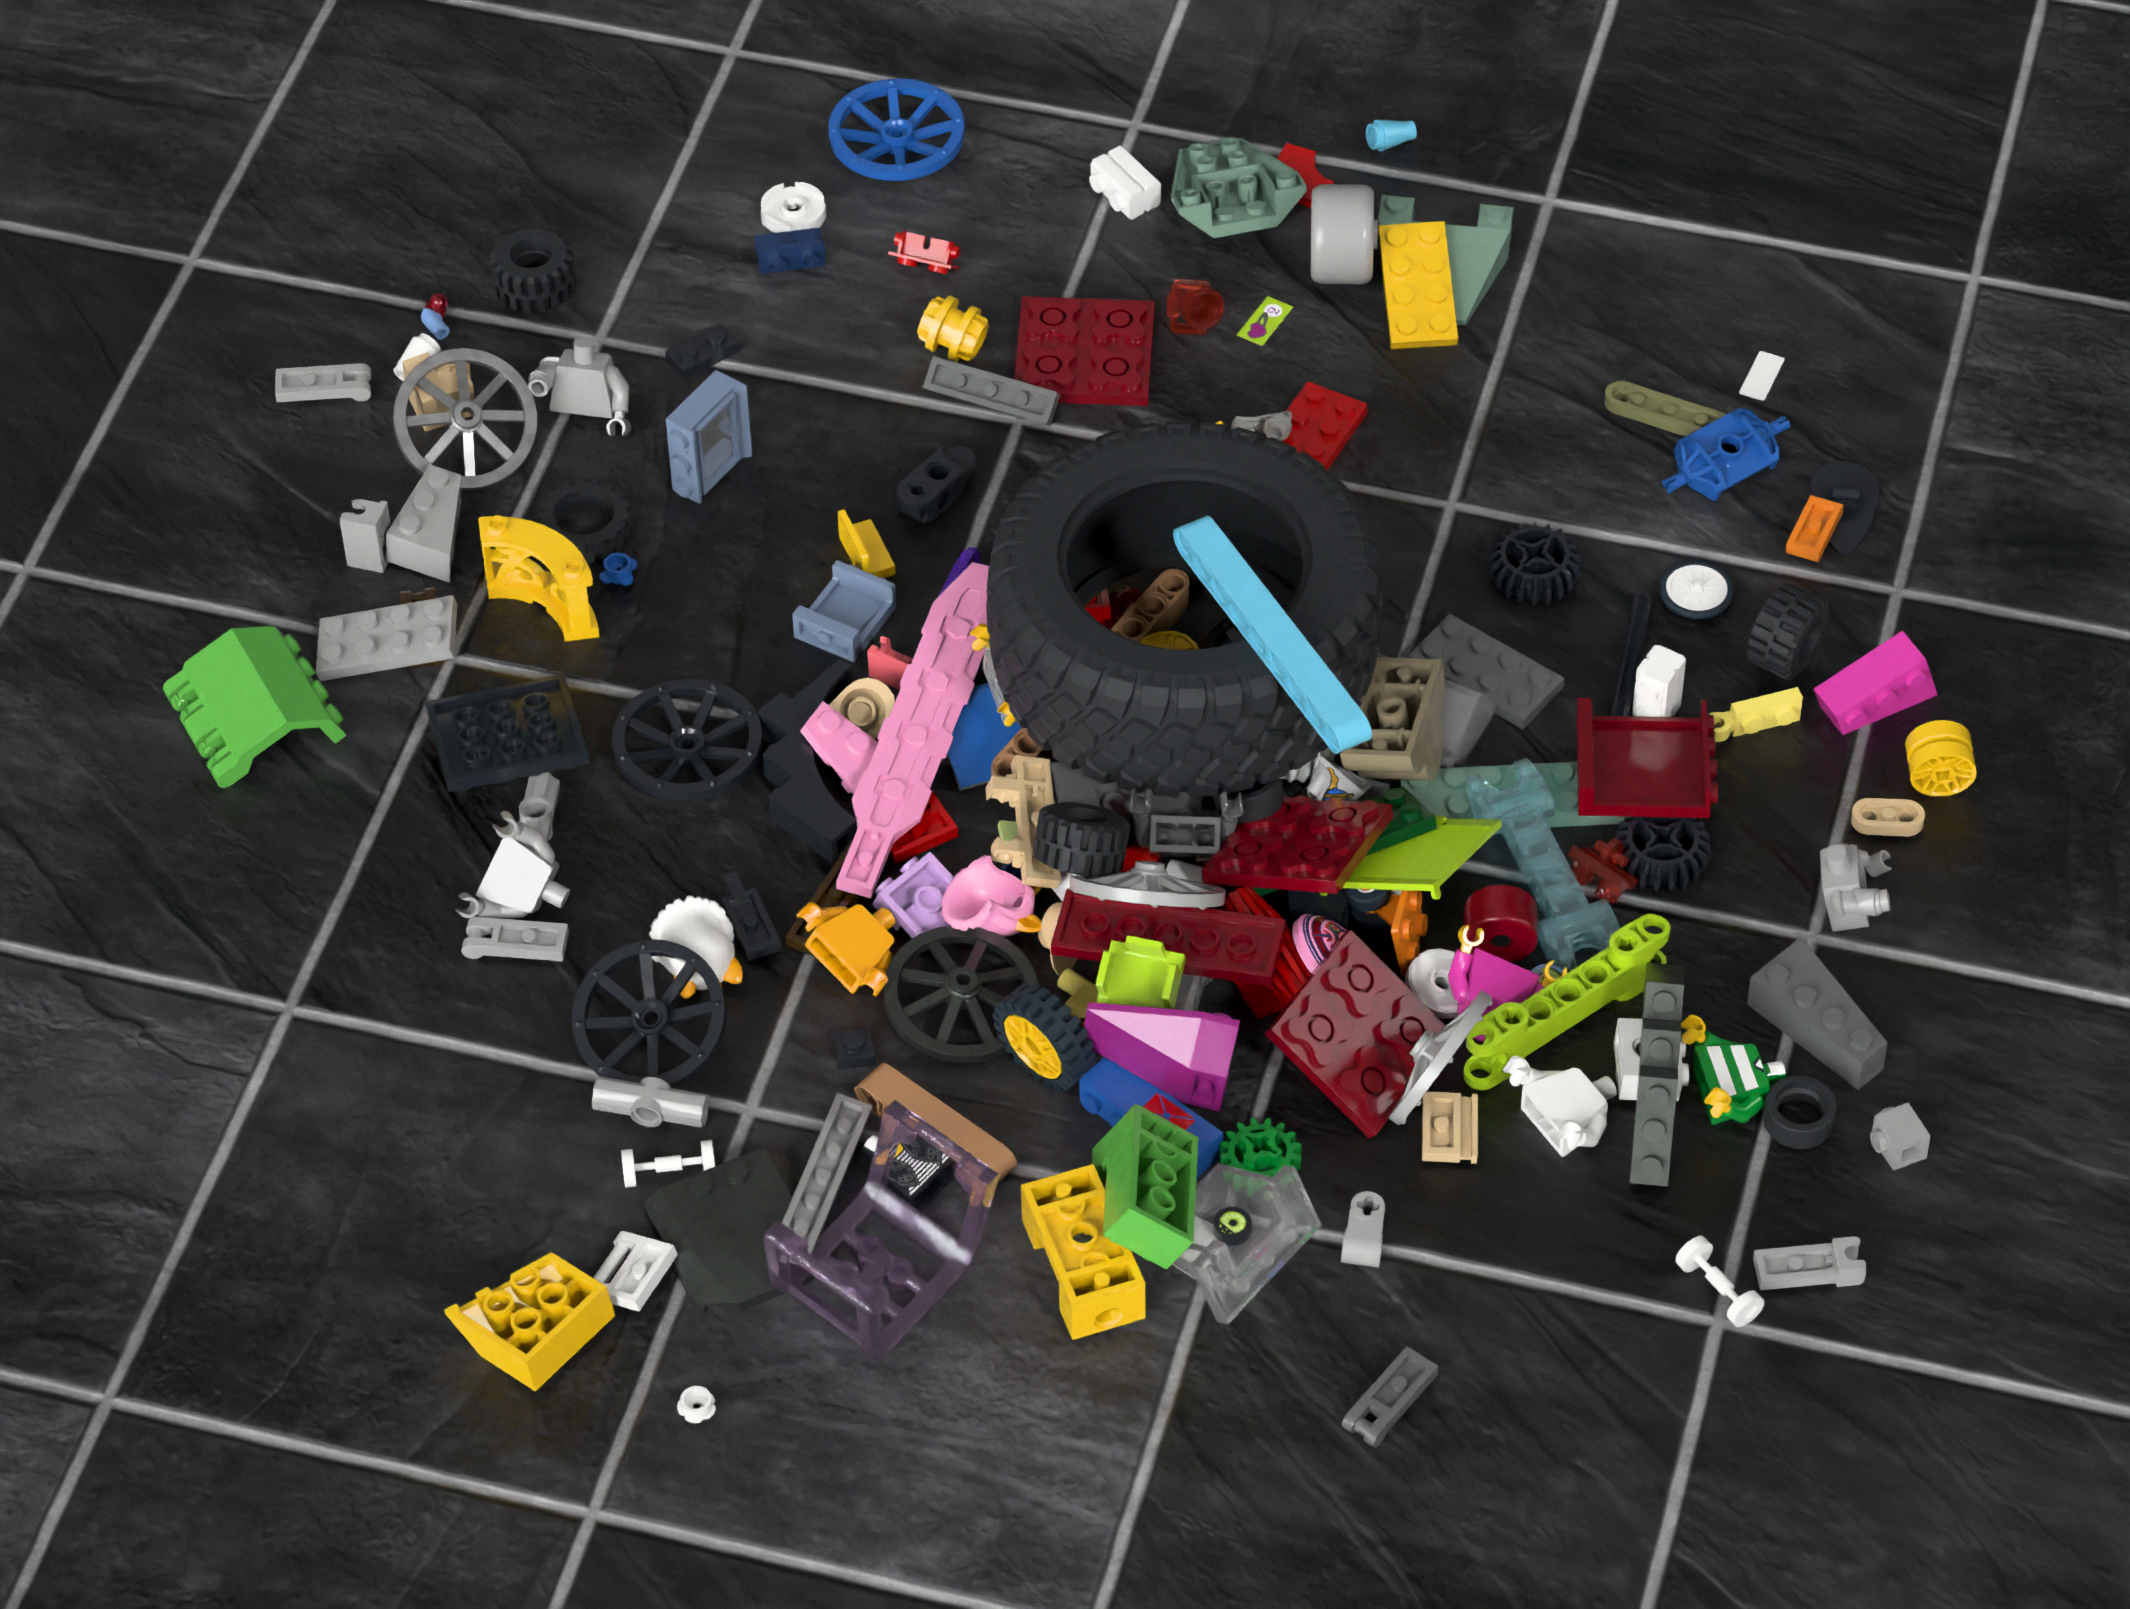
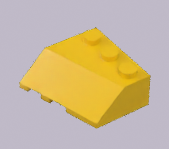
M552 1252L512 1273L509 1281L493 1290L486 1287L475 1293L476 1299L461 1307L454 1304L444 1310L446 1316L481 1357L535 1392L615 1316L607 1286Z

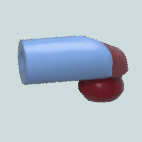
M440 293L431 296V300L426 303L421 313L422 322L438 340L446 338L450 332L448 326L443 322L447 312L448 299Z

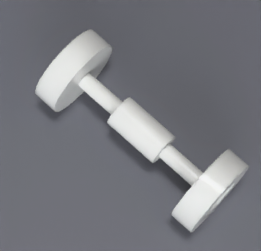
M712 1140L701 1141L702 1156L681 1158V1155L656 1157L655 1162L634 1164L633 1149L621 1150L625 1188L637 1187L635 1171L656 1169V1173L683 1170L682 1166L703 1164L704 1171L715 1167Z
M1697 1236L1691 1239L1680 1249L1675 1261L1684 1272H1691L1701 1266L1706 1272V1279L1722 1296L1728 1295L1733 1301L1727 1311V1318L1736 1327H1742L1751 1322L1764 1306L1762 1297L1754 1290L1738 1296L1733 1290L1734 1285L1716 1266L1711 1267L1706 1262L1712 1253V1244L1704 1236Z

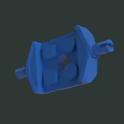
M1738 408L1678 440L1674 448L1678 473L1662 481L1664 490L1668 488L1666 492L1672 493L1683 485H1688L1695 491L1715 501L1719 498L1722 491L1764 468L1774 469L1779 461V446L1775 436L1790 428L1789 421L1786 420L1785 416H1781L1768 424L1767 421H1761L1752 411ZM1721 444L1734 445L1737 453L1725 452Z

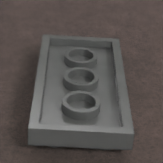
M1450 613L1408 655V658L1442 659L1445 686L1521 729H1524L1564 687V677Z

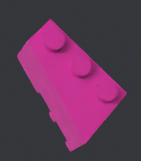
M1903 631L1814 688L1819 706L1842 735L1937 696L1926 658Z

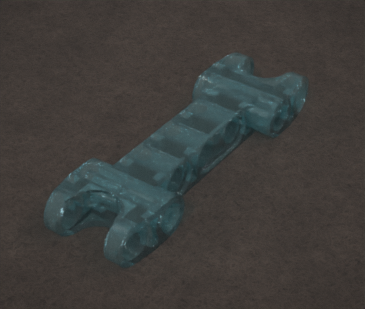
M1524 758L1513 763L1516 785L1508 789H1497L1490 786L1479 774L1466 777V791L1474 818L1501 820L1502 827L1494 835L1502 833L1545 916V919L1538 921L1537 932L1538 942L1549 962L1555 960L1553 965L1558 966L1562 970L1566 967L1567 973L1577 967L1574 956L1576 951L1582 948H1593L1601 952L1608 948L1611 935L1620 929L1618 920L1605 899L1588 903L1545 818L1555 815V805L1543 777L1532 762Z

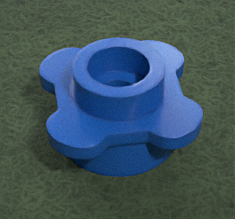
M612 553L604 559V571L599 575L602 583L608 584L612 582L613 584L627 586L633 582L632 573L637 568L636 560L624 553Z

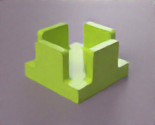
M1127 936L1125 943L1112 940L1109 951H1103L1096 980V988L1098 990L1097 1003L1174 1009L1186 961L1185 954L1167 951L1162 942Z

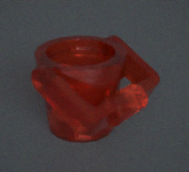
M1192 279L1174 280L1171 294L1167 296L1166 315L1170 317L1171 331L1184 334H1207L1208 328L1219 322L1225 308L1224 299L1220 293L1210 287L1208 281ZM1180 311L1188 324H1177V317L1180 316Z

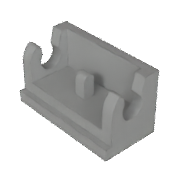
M363 499L353 500L352 507L363 509L365 512L359 515L343 512L339 519L347 566L383 573L388 564L386 561V533L391 527L388 502L382 500L380 503Z

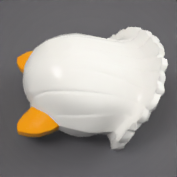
M690 895L684 901L677 899L673 903L666 905V909L658 913V918L653 920L651 931L649 932L652 940L670 941L691 949L709 964L720 980V983L723 981L732 984L742 982V967L734 957L735 948L732 943L734 929L729 918L725 915L724 908L719 907L717 902L708 900V898H701L700 896L695 898ZM652 956L656 963L660 962L674 976V979L685 965V963L673 958ZM695 972L680 993L683 999L690 998L696 990L708 989L699 973Z

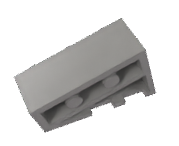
M429 464L386 533L387 562L450 583L461 507L460 474Z

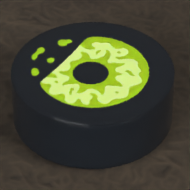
M1227 1207L1215 1215L1213 1232L1219 1242L1229 1246L1243 1244L1249 1239L1252 1231V1220L1245 1210L1238 1207Z

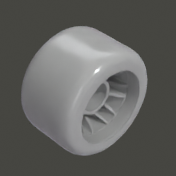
M1320 184L1313 188L1311 201V279L1320 284H1365L1372 280L1373 250H1377L1378 220H1374V191L1370 186L1363 184Z

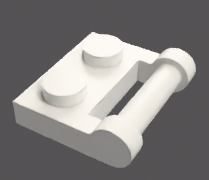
M621 1231L613 1242L615 1247L593 1278L607 1286L612 1304L640 1311L678 1254L672 1244ZM627 1255H629V1256L626 1258V1260L624 1261V1263L622 1264V1266L620 1267V1269L618 1270V1272L616 1273V1275L613 1277V1279L611 1280V1282L608 1284V1282L610 1281V1279L612 1278V1276L614 1275V1273L617 1271V1269L619 1268V1266L621 1265V1263L623 1262V1260L625 1259V1257H626Z

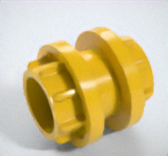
M949 295L944 299L938 296L931 300L921 318L917 331L919 339L926 342L925 348L932 352H935L940 345L948 348V359L956 363L959 358L966 361L974 359L988 332L989 323L987 318L981 316V309L975 306H971L966 313L957 309L958 298Z

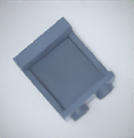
M836 560L832 565V580L810 608L799 605L792 614L794 638L855 662L897 608L896 586L885 578L877 577L860 570L854 565H848Z

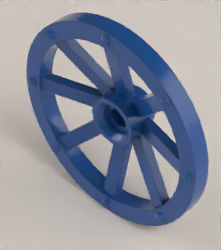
M886 79L858 87L838 102L831 113L828 124L830 146L836 157L846 167L866 177L887 181L911 180L938 171L958 154L965 136L964 116L957 102L942 89L926 82L911 79ZM888 95L890 119L883 122L862 104L871 99ZM898 95H910L925 99L908 120L900 118ZM935 105L939 106L950 118L948 121L915 130ZM854 112L878 133L843 129L841 127L849 113ZM952 131L949 140L942 148L919 142V140ZM843 140L874 143L877 145L857 155L849 149ZM910 150L929 157L906 164L904 154ZM888 152L894 155L895 165L876 163L871 160Z

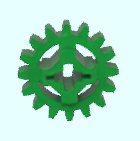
M1251 1118L1250 1126L1247 1127L1238 1122L1236 1123V1133L1227 1130L1225 1142L1220 1143V1169H1225L1226 1180L1236 1178L1237 1189L1242 1188L1246 1184L1250 1186L1251 1194H1254L1258 1187H1263L1265 1193L1270 1194L1272 1185H1276L1282 1190L1285 1188V1179L1290 1181L1296 1179V1170L1301 1169V1143L1296 1142V1133L1294 1131L1285 1134L1284 1123L1281 1122L1276 1127L1271 1126V1118H1266L1264 1124H1258L1255 1118Z

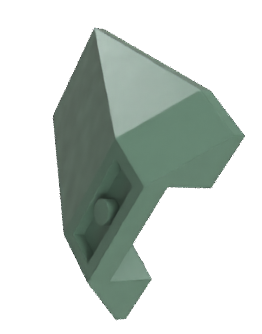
M1227 137L1220 142L1210 144L1194 143L1188 148L1179 149L1171 201L1179 215L1211 237L1218 238L1277 227L1307 192V186L1300 174L1283 162L1243 138Z

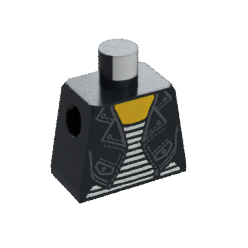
M908 1130L900 1131L889 1143L873 1135L866 1141L862 1150V1154L871 1159L869 1167L872 1186L910 1221L957 1176L955 1151Z

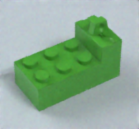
M1135 1103L1092 1148V1164H1094L1100 1180L1106 1183L1103 1236L1166 1270L1194 1241L1198 1157L1197 1136Z

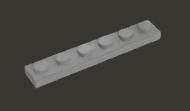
M839 1093L836 1094L773 1242L770 1255L805 1268L807 1267L873 1105Z

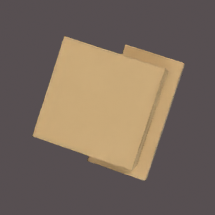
M428 352L402 361L404 380L419 363L430 357ZM455 363L439 367L424 376L456 401H459ZM466 363L470 399L474 400V387L470 377V363ZM417 385L410 394L409 400L417 415L450 412L448 408ZM466 411L461 413L463 419L472 416L471 413ZM449 423L422 427L425 432H428L439 427L448 425Z

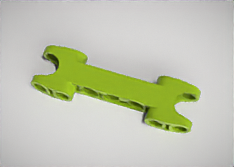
M1647 914L1639 917L1614 932L1610 937L1608 948L1522 1003L1507 1002L1483 1016V1020L1481 1022L1477 1021L1466 1037V1048L1473 1054L1464 1066L1463 1077L1466 1084L1477 1090H1487L1502 1083L1512 1075L1503 1071V1068L1512 1056L1526 1059L1527 1055L1611 1001H1627L1643 992L1646 962L1655 960L1658 963H1667L1666 956L1660 949L1667 943L1670 936V924L1668 921L1656 914ZM1656 926L1662 929L1663 932L1651 934L1645 928ZM1478 1035H1485L1482 1045L1475 1043L1473 1038ZM1481 1069L1488 1072L1489 1076L1486 1078H1476L1470 1072Z

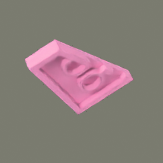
M822 701L800 732L826 765H831L843 780L841 785L847 793L854 794L862 773L867 771L879 742Z

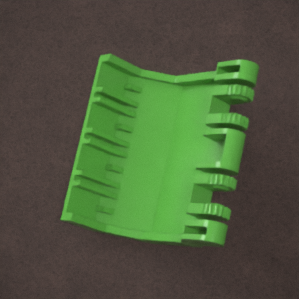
M275 626L231 628L184 662L183 669L163 685V691L174 710L181 712L179 718L200 755L204 759L210 758L207 762V767L221 788L233 785L248 774L253 758L293 729L319 727L335 744L347 736L340 725V722L344 720L342 715L332 703L328 705L325 700L329 697L327 690L319 680L314 681L311 677L315 674L313 667L304 656L300 658L297 654L302 650L290 633L284 636Z

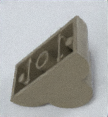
M1377 657L1366 696L1359 700L1362 702L1359 708L1368 719L1372 730V737L1366 742L1340 752L1342 765L1347 771H1357L1361 778L1434 781L1440 769L1443 751V729L1440 715L1444 701L1445 679L1442 659Z

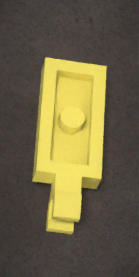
M1798 687L1731 703L1730 711L1708 714L1714 715V726L1720 727L1714 729L1713 737H1715V742L1726 740L1730 733H1732L1733 737L1800 721L1803 696Z

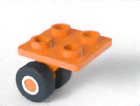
M1346 888L1347 897L1352 906L1353 921L1360 930L1376 933L1391 926V935L1401 976L1405 977L1409 966L1420 954V936H1425L1427 932L1428 918L1426 914H1422L1421 910L1422 892L1402 890L1400 895H1393L1391 890Z

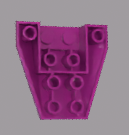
M1088 1002L1084 1028L1089 1034L1086 1038L1092 1040L1094 1046L1092 1050L1183 1103L1220 1112L1227 1087L1228 1071L1237 1038L1239 1020L1232 1019L1224 1013L1210 1014L1200 1011Z

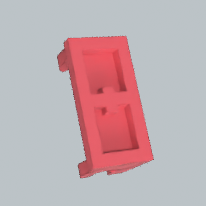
M881 636L880 650L879 647L873 644L867 650L869 677L900 690L902 676L907 665L911 664L913 659L892 650L890 639Z

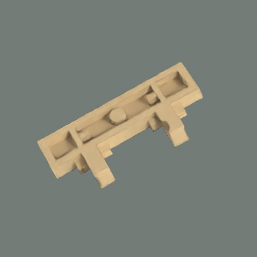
M1015 755L1011 762L1012 774H1007L1006 777L992 776L985 787L986 800L994 798L998 799L1001 803L1009 801V806L1015 807L1017 835L1011 841H1004L1000 837L994 840L991 846L992 861L1005 864L1012 863V867L1021 868L1022 885L1057 889L1061 882V872L1043 864L1033 856L1039 810L1043 806L1054 804L1050 759Z

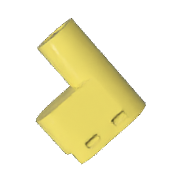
M1068 968L1060 975L1057 986L1071 995L1065 1004L1071 1009L1069 1012L1071 1016H1077L1081 1021L1079 1025L1084 1027L1088 1002L1097 1003L1098 990L1094 983Z

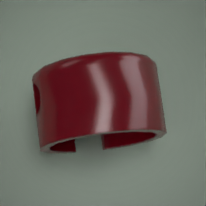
M1494 885L1475 891L1467 899L1464 906V924L1469 925L1466 933L1467 939L1470 942L1473 941L1478 928H1482L1484 931L1483 941L1479 945L1473 946L1471 952L1478 948L1510 963H1515L1525 959L1535 950L1538 942V910L1535 899L1528 892L1515 886ZM1498 935L1508 936L1509 945L1504 947L1495 946L1491 943V939Z

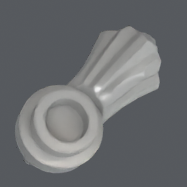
M1283 411L1257 417L1236 416L1232 421L1230 430H1234L1237 427L1262 434L1265 433L1268 438H1276L1281 441L1286 439L1292 430V413L1290 411Z

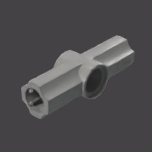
M550 772L529 777L524 800L519 805V822L542 832L547 841L553 835L552 821L560 790L559 779L554 778Z
M599 1077L596 1079L593 1088L592 1109L630 1115L636 1123L646 1127H656L662 1121L702 1128V1126H705L708 1117L710 1101L708 1094L672 1089L667 1082L656 1077L643 1078L639 1083Z

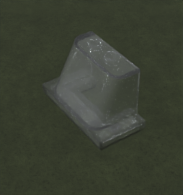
M1218 1163L1196 1186L1194 1241L1172 1265L1199 1282L1217 1322L1228 1325L1321 1226L1296 1168L1284 1165L1274 1177ZM1227 1207H1238L1250 1215L1252 1231L1246 1242L1236 1246H1229L1225 1242L1216 1239L1213 1232V1221L1215 1215L1220 1210Z

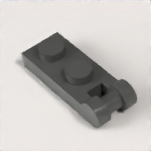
M1406 1346L1348 1411L1343 1419L1342 1427L1351 1433L1358 1432L1364 1436L1366 1443L1374 1448L1378 1447L1389 1429L1438 1375V1365ZM1369 1413L1377 1417L1373 1423L1365 1419Z

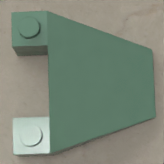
M1382 195L1378 225L1423 223L1414 221L1415 198ZM1480 204L1477 227L1445 224L1457 325L1467 324L1508 260L1512 235L1513 207ZM1377 237V248L1380 254L1379 239Z

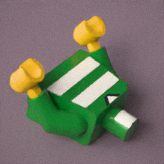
M1696 1015L1688 1016L1681 1023V1028L1686 1030L1682 1034L1683 1042L1688 1045L1695 1042V1045H1697L1694 1047L1692 1071L1711 1125L1730 1119L1740 1123L1749 1121L1764 1108L1770 1085L1786 1078L1783 1062L1775 1061L1762 1064L1755 1045L1740 1044L1719 1038L1706 1030L1705 1023Z

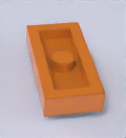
M1810 495L1786 543V553L1819 563L1843 514V504Z

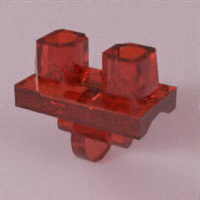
M1617 838L1612 839L1608 844L1598 840L1594 845V849L1600 852V855L1588 847L1580 849L1574 845L1568 853L1574 860L1567 877L1582 886H1588L1595 873L1602 877V880L1594 893L1605 902L1615 903L1625 889L1634 890L1639 881L1614 865L1617 863L1621 867H1625L1629 861V858L1621 854L1624 843Z

